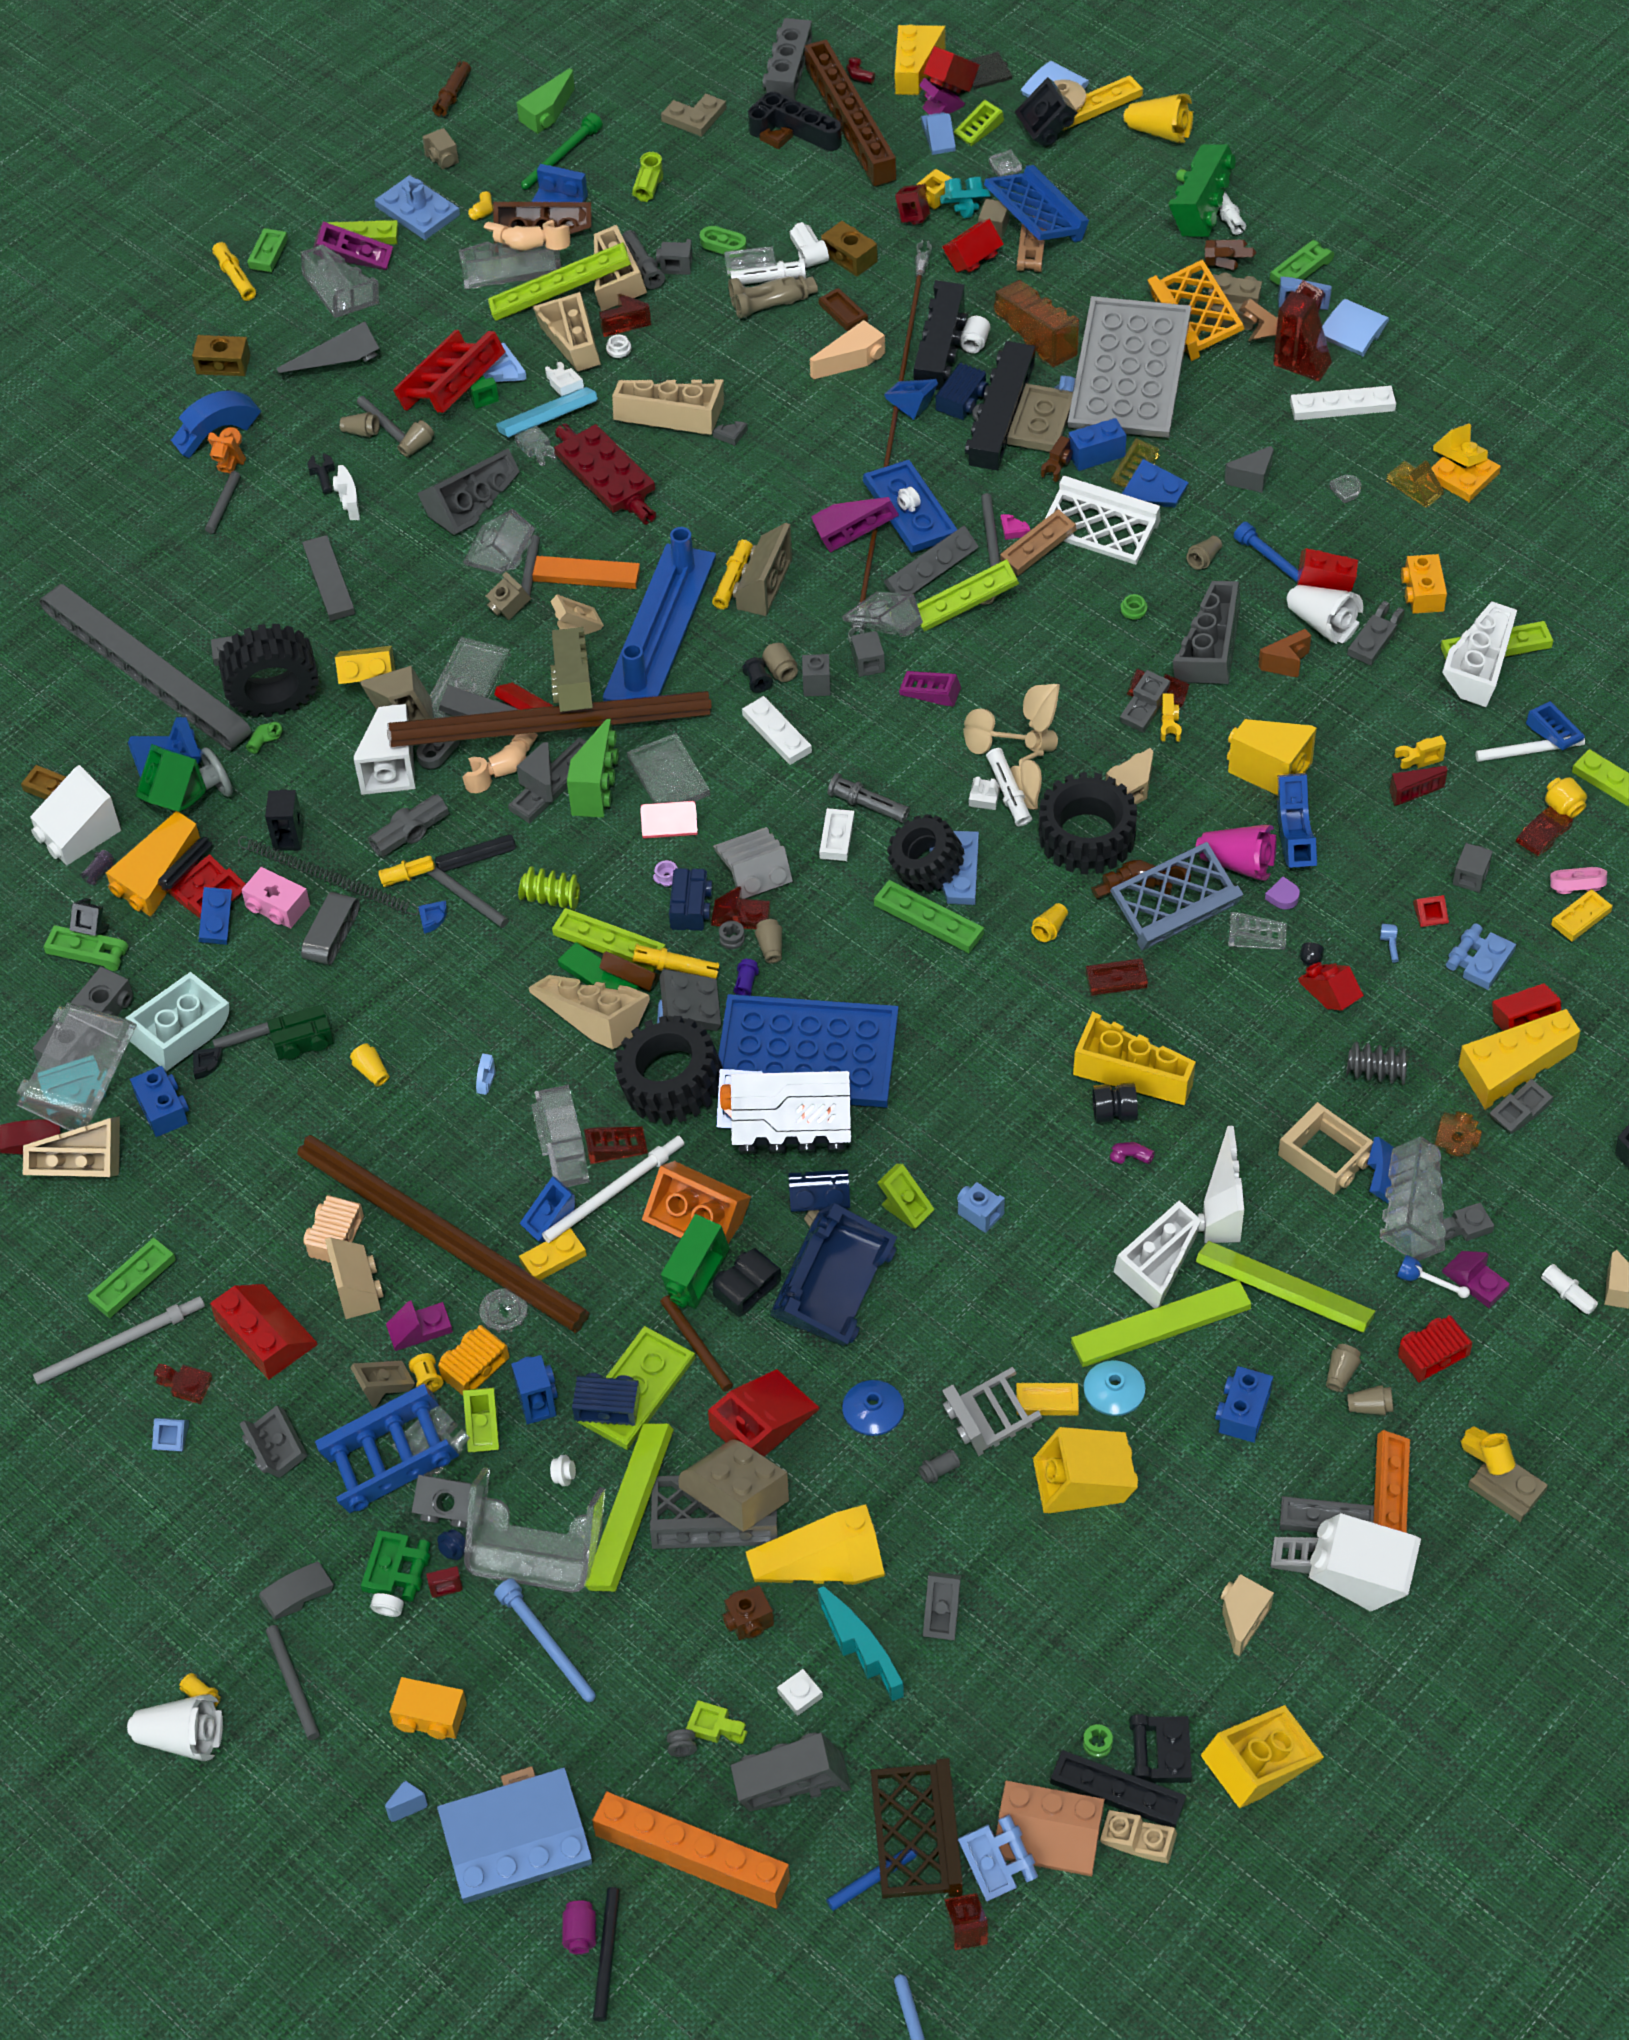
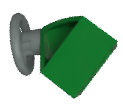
M151 744L135 796L148 803L180 812L195 803L205 793V790L214 785L226 797L232 795L233 789L225 769L209 748L205 747L201 750L204 767L199 769L196 759Z

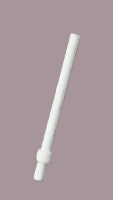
M676 1136L664 1146H657L650 1151L646 1159L542 1233L544 1240L550 1243L653 1167L663 1165L669 1160L671 1154L684 1146L683 1139L680 1136Z

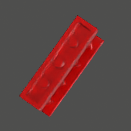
M454 330L393 391L404 410L410 409L420 398L430 399L435 410L444 413L506 351L495 331H488L476 343H465L459 330Z

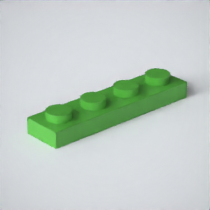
M888 880L874 898V906L967 953L972 951L984 935V927L891 880Z

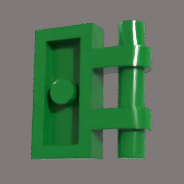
M378 1530L361 1583L362 1592L382 1593L393 1596L396 1586L404 1588L401 1598L408 1602L414 1601L415 1594L420 1591L423 1582L421 1579L423 1568L428 1566L430 1560L428 1552L431 1543L426 1540H419L417 1549L409 1548L410 1539L408 1535ZM404 1561L412 1563L409 1574L400 1573Z

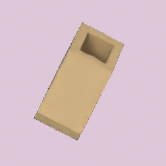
M1149 748L1142 753H1137L1128 761L1119 766L1112 767L1106 773V781L1110 776L1116 779V787L1121 783L1127 787V794L1132 793L1134 804L1136 805L1147 799L1153 765V750Z

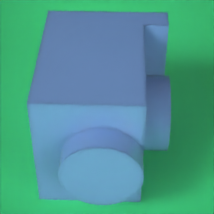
M978 1182L971 1188L965 1186L958 1194V1214L984 1233L1004 1215L1005 1198L1001 1195L996 1196Z

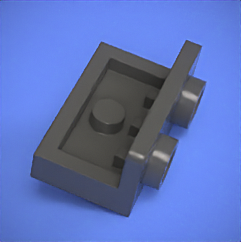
M275 1406L254 1424L247 1420H243L240 1423L244 1432L242 1438L246 1445L253 1450L256 1456L254 1459L255 1464L265 1474L270 1473L280 1478L308 1456L286 1412L279 1406Z

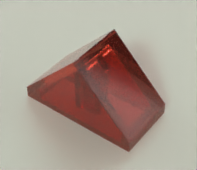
M977 1893L944 1899L954 1950L988 1944L987 1918Z

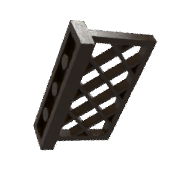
M949 1758L936 1759V1764L871 1769L882 1899L949 1893V1897L962 1896L963 1883ZM930 1775L931 1785L923 1794L909 1784L916 1776ZM892 1778L900 1785L889 1797L879 1789L878 1779ZM904 1789L918 1798L908 1811L895 1801ZM931 1793L933 1802L929 1798H927ZM880 1798L885 1801L882 1806H880ZM922 1803L934 1811V1816L926 1825L912 1815ZM889 1806H892L903 1815L893 1828L883 1821L881 1817ZM907 1820L921 1829L911 1842L897 1832ZM934 1824L936 1827V1833L931 1829ZM883 1829L888 1832L887 1835H886L884 1838H883ZM925 1834L937 1842V1848L930 1856L916 1847ZM892 1837H895L906 1846L896 1859L888 1854L884 1848ZM911 1850L924 1860L915 1873L901 1864ZM937 1856H939V1864L934 1861ZM886 1860L891 1863V1865L887 1869ZM930 1865L940 1873L941 1883L926 1884L919 1876ZM896 1868L909 1878L902 1887L888 1888L887 1878Z

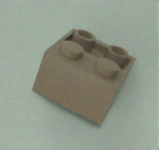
M412 666L361 681V686L376 710L378 707L406 704L409 721L433 718L431 697Z

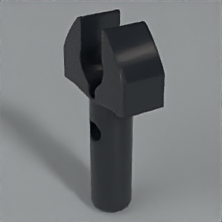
M323 453L324 463L320 467L319 464H316L313 455L307 463L310 476L318 475L322 492L330 494L332 486L328 473L335 471L333 459Z

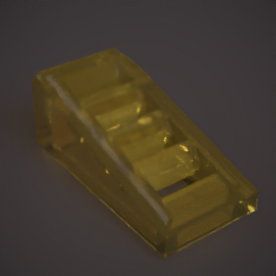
M1136 438L1113 474L1111 481L1126 487L1129 481L1121 478V476L1126 475L1132 478L1134 473L1127 471V469L1137 470L1138 466L1132 464V462L1140 464L1143 460L1137 456L1141 455L1146 458V461L1155 464L1159 458V448Z

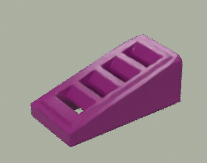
M907 671L899 693L903 696L927 702L954 706L961 690V685L956 674ZM914 682H918L916 687H913Z

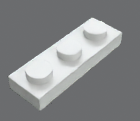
M764 696L742 708L743 717L789 765L812 753L811 744Z

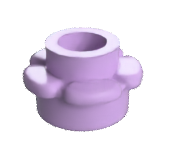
M669 860L659 862L655 866L654 881L657 884L661 883L663 886H671L673 870L677 868L676 864Z

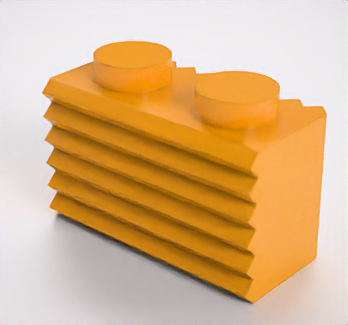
M479 1325L477 1329H474V1331L470 1330L464 1335L456 1349L444 1353L438 1364L440 1375L447 1384H450L451 1387L463 1395V1390L477 1389L510 1358L508 1347L485 1327Z

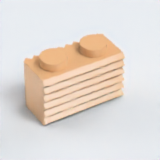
M330 1195L326 1196L324 1204L320 1203L316 1209L315 1223L312 1228L309 1227L304 1235L303 1242L306 1245L309 1257L329 1263L330 1258L325 1238L332 1237L348 1242L353 1241L364 1218L360 1203Z

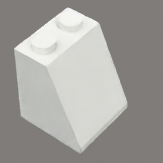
M406 704L378 707L354 755L361 795L416 789L413 745L390 747L389 739L387 738V723L409 721Z
M80 765L72 770L31 816L34 826L31 831L39 843L44 842L54 859L60 858L66 866L121 831L111 796Z
M1341 1513L1321 1523L1317 1531L1319 1538L1316 1550L1310 1559V1564L1312 1565L1309 1574L1310 1579L1370 1612L1409 1594L1421 1538Z

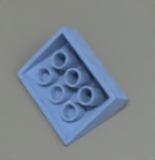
M565 1768L437 1806L464 1904L592 1865V1858Z

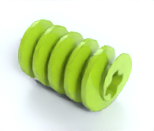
M530 866L527 873H524L521 878L518 897L520 900H524L527 897L529 902H535L537 899L540 904H545L548 901L550 906H556L559 903L561 908L570 906L572 910H575L580 897V884L577 883L576 874H573L570 881H567L565 872H562L560 878L556 879L555 870H552L549 876L545 877L544 868H541L538 875H535L534 866Z

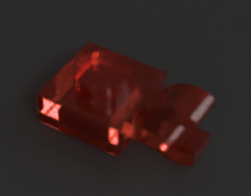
M158 1364L154 1372V1376L158 1377L156 1380L157 1384L172 1387L171 1393L173 1397L198 1404L202 1403L212 1381L210 1372L182 1365L180 1372H177L167 1365Z

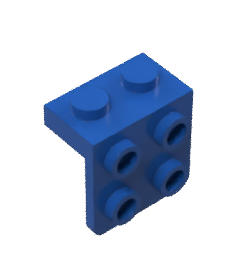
M176 717L169 736H131L128 741L140 777L151 744L196 759L197 764H200L202 760L201 750L197 747L194 739V731L190 728L186 717Z

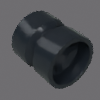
M1134 1082L1121 1083L1116 1086L1115 1090L1109 1084L1092 1087L1093 1112L1096 1124L1111 1123L1115 1116L1123 1121H1137L1138 1105Z

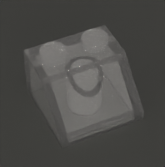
M512 508L482 525L463 563L466 566L499 574L509 569L514 570L522 561L521 555L523 551L531 544L532 539L530 537L535 528Z

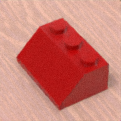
M264 1284L236 1285L210 1302L215 1321L268 1380L317 1346L316 1340Z

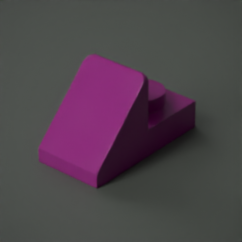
M924 78L919 85L926 91L925 97L928 99L923 105V109L929 115L942 112L950 114L965 105V102L954 92L930 82L927 78Z
M1461 1251L1443 1268L1442 1273L1460 1287L1465 1286L1469 1288L1470 1294L1490 1308L1509 1290L1510 1283L1486 1266L1488 1253Z
M410 1300L386 1323L395 1351L453 1333L443 1302L415 1311Z

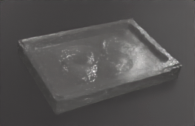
M677 733L627 752L629 762L654 804L698 801L710 796L709 787Z

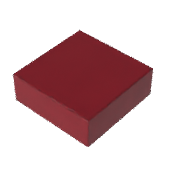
M457 1566L426 1574L432 1598L463 1590Z

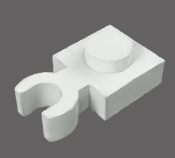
M557 362L558 369L554 370L548 366L545 367L550 385L561 396L584 388L583 379L572 368L565 370L563 363Z

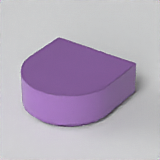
M1282 877L1265 893V900L1280 909L1293 908L1299 901V888L1285 877Z

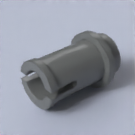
M949 1449L930 1461H922V1465L918 1467V1470L926 1483H936L940 1476L955 1468H959L960 1461L956 1453Z

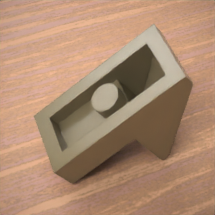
M403 1361L353 1363L350 1367L373 1408H376L385 1393L409 1392L415 1384Z

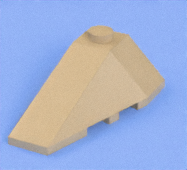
M548 975L529 987L531 994L592 1041L611 1049L621 1046V1042L625 1037L629 1039L633 1037L631 1031L638 1027L650 1000L648 994L628 986L620 985L618 990L605 988V983L596 982L594 985H582L579 979Z

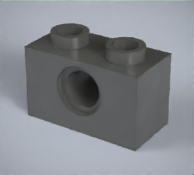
M418 1475L412 1513L421 1514L420 1520L438 1523L440 1517L451 1519V1526L469 1528V1523H479L485 1486ZM448 1493L454 1498V1506L450 1511H446L442 1506V1498Z

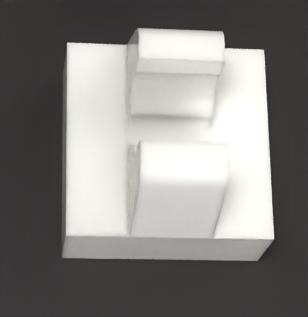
M975 777L969 796V806L996 810L1001 789L999 783L995 779L990 781Z

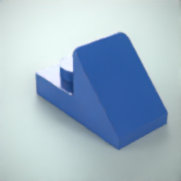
M552 1176L519 1224L538 1242H546L542 1233L574 1211L575 1195L556 1177Z

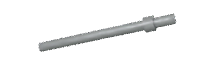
M201 1296L179 1306L174 1304L166 1308L167 1312L32 1375L37 1385L44 1383L169 1323L174 1325L183 1321L184 1316L204 1308V1302Z

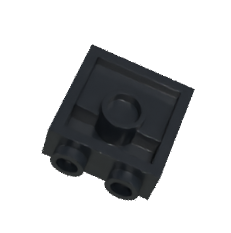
M1048 77L1015 111L1032 139L1044 148L1055 143L1057 135L1064 128L1071 126L1074 122V117L1078 114L1070 100L1061 93L1054 81Z

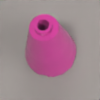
M1266 824L1204 832L1201 837H1198L1196 847L1208 842L1223 868L1257 880L1266 881L1271 874L1266 873L1268 866H1274L1276 835L1270 834V830H1273L1274 827ZM1204 852L1199 854L1201 860L1209 862Z

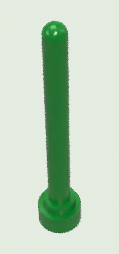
M589 113L583 118L581 128L542 164L554 166L586 135L596 134L603 127L601 119L595 113ZM538 167L521 182L522 189L527 190L538 181Z

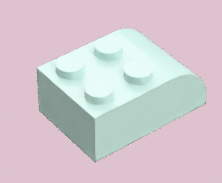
M189 972L125 1018L128 1040L156 1064L162 1065L164 1070L167 1071L190 1055L193 1050H197L212 1039L220 1031L229 1014V1002L192 972Z

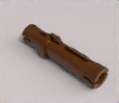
M459 61L446 85L440 89L438 93L439 98L432 107L433 112L437 116L441 117L442 114L444 117L449 107L456 102L457 93L471 71V66L467 62L463 61L461 63Z

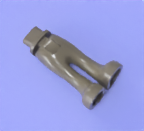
M802 275L798 276V280L793 276H787L755 287H744L738 278L728 280L731 303L733 308L736 309L738 318L748 317L756 311L776 305H791L797 300L808 298V294L818 292L814 278H803Z

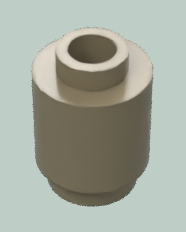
M772 643L766 647L762 658L774 678L781 682L792 680L798 673L797 662L783 643Z

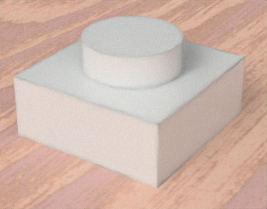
M803 1669L777 1687L778 1694L796 1716L823 1698V1692Z

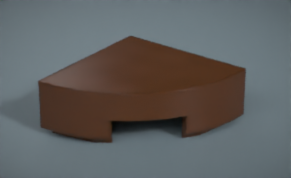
M781 127V130L773 131L767 129L760 133V141L778 150L793 137V130Z

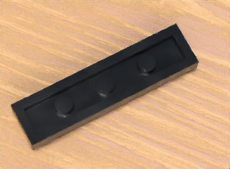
M1064 1750L1061 1751L1050 1781L1052 1785L1080 1795L1104 1799V1804L1175 1829L1187 1795Z

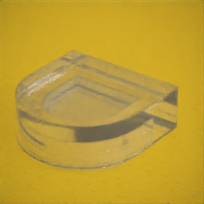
M1343 475L1330 481L1329 488L1345 504L1360 495L1361 481L1353 475Z

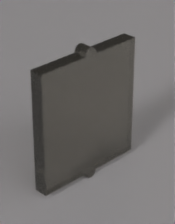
M999 52L969 59L980 65L972 85L974 90L1012 79L1008 63L1003 61Z

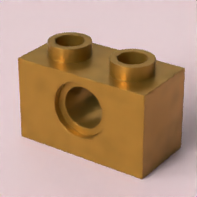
M839 222L821 235V240L824 241L827 247L829 259L856 277L877 263V243L845 222Z
M198 335L192 355L196 374L245 376L250 359L247 337Z

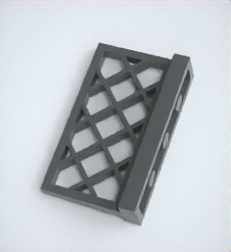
M657 1476L652 1489L650 1534L652 1549L762 1545L778 1538L777 1509L771 1513V1516H766L742 1532L679 1488V1476ZM659 1487H673L677 1491L667 1499L659 1493ZM684 1495L693 1503L682 1511L674 1503ZM698 1508L708 1514L705 1518H691L689 1516ZM666 1509L677 1515L673 1519H658V1516Z

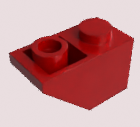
M1318 962L1307 967L1306 973L1298 978L1300 984L1326 1009L1343 1010L1364 996L1350 966L1337 965L1336 963L1328 965Z

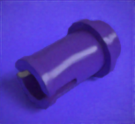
M743 959L741 963H738V976L733 989L735 994L746 996L752 994L754 978L759 973L756 961Z

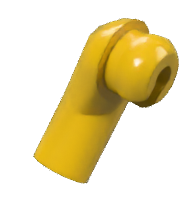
M482 192L479 195L480 202L474 204L473 208L469 209L468 214L472 220L477 221L479 218H485L492 213L493 206L489 192Z

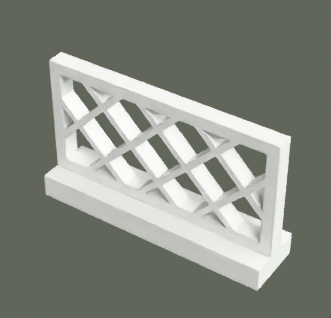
M1063 476L1059 483L1060 489L1045 519L1057 509L1067 517L1079 513L1082 521L1075 523L1076 530L1086 527L1089 535L1082 538L1076 537L1072 533L1063 542L1137 565L1153 529H1157L1160 523V506ZM1064 499L1073 502L1075 507L1062 511L1060 503ZM1093 508L1098 511L1099 515L1086 519L1083 511ZM1118 516L1122 518L1123 522L1110 527L1107 518ZM1102 520L1106 529L1093 533L1090 525ZM1138 523L1147 526L1145 531L1134 534L1131 526ZM1127 528L1130 536L1117 541L1114 532ZM1110 535L1113 543L1104 546L1099 544L1097 539ZM1134 542L1136 550L1133 555L1122 551L1121 546Z

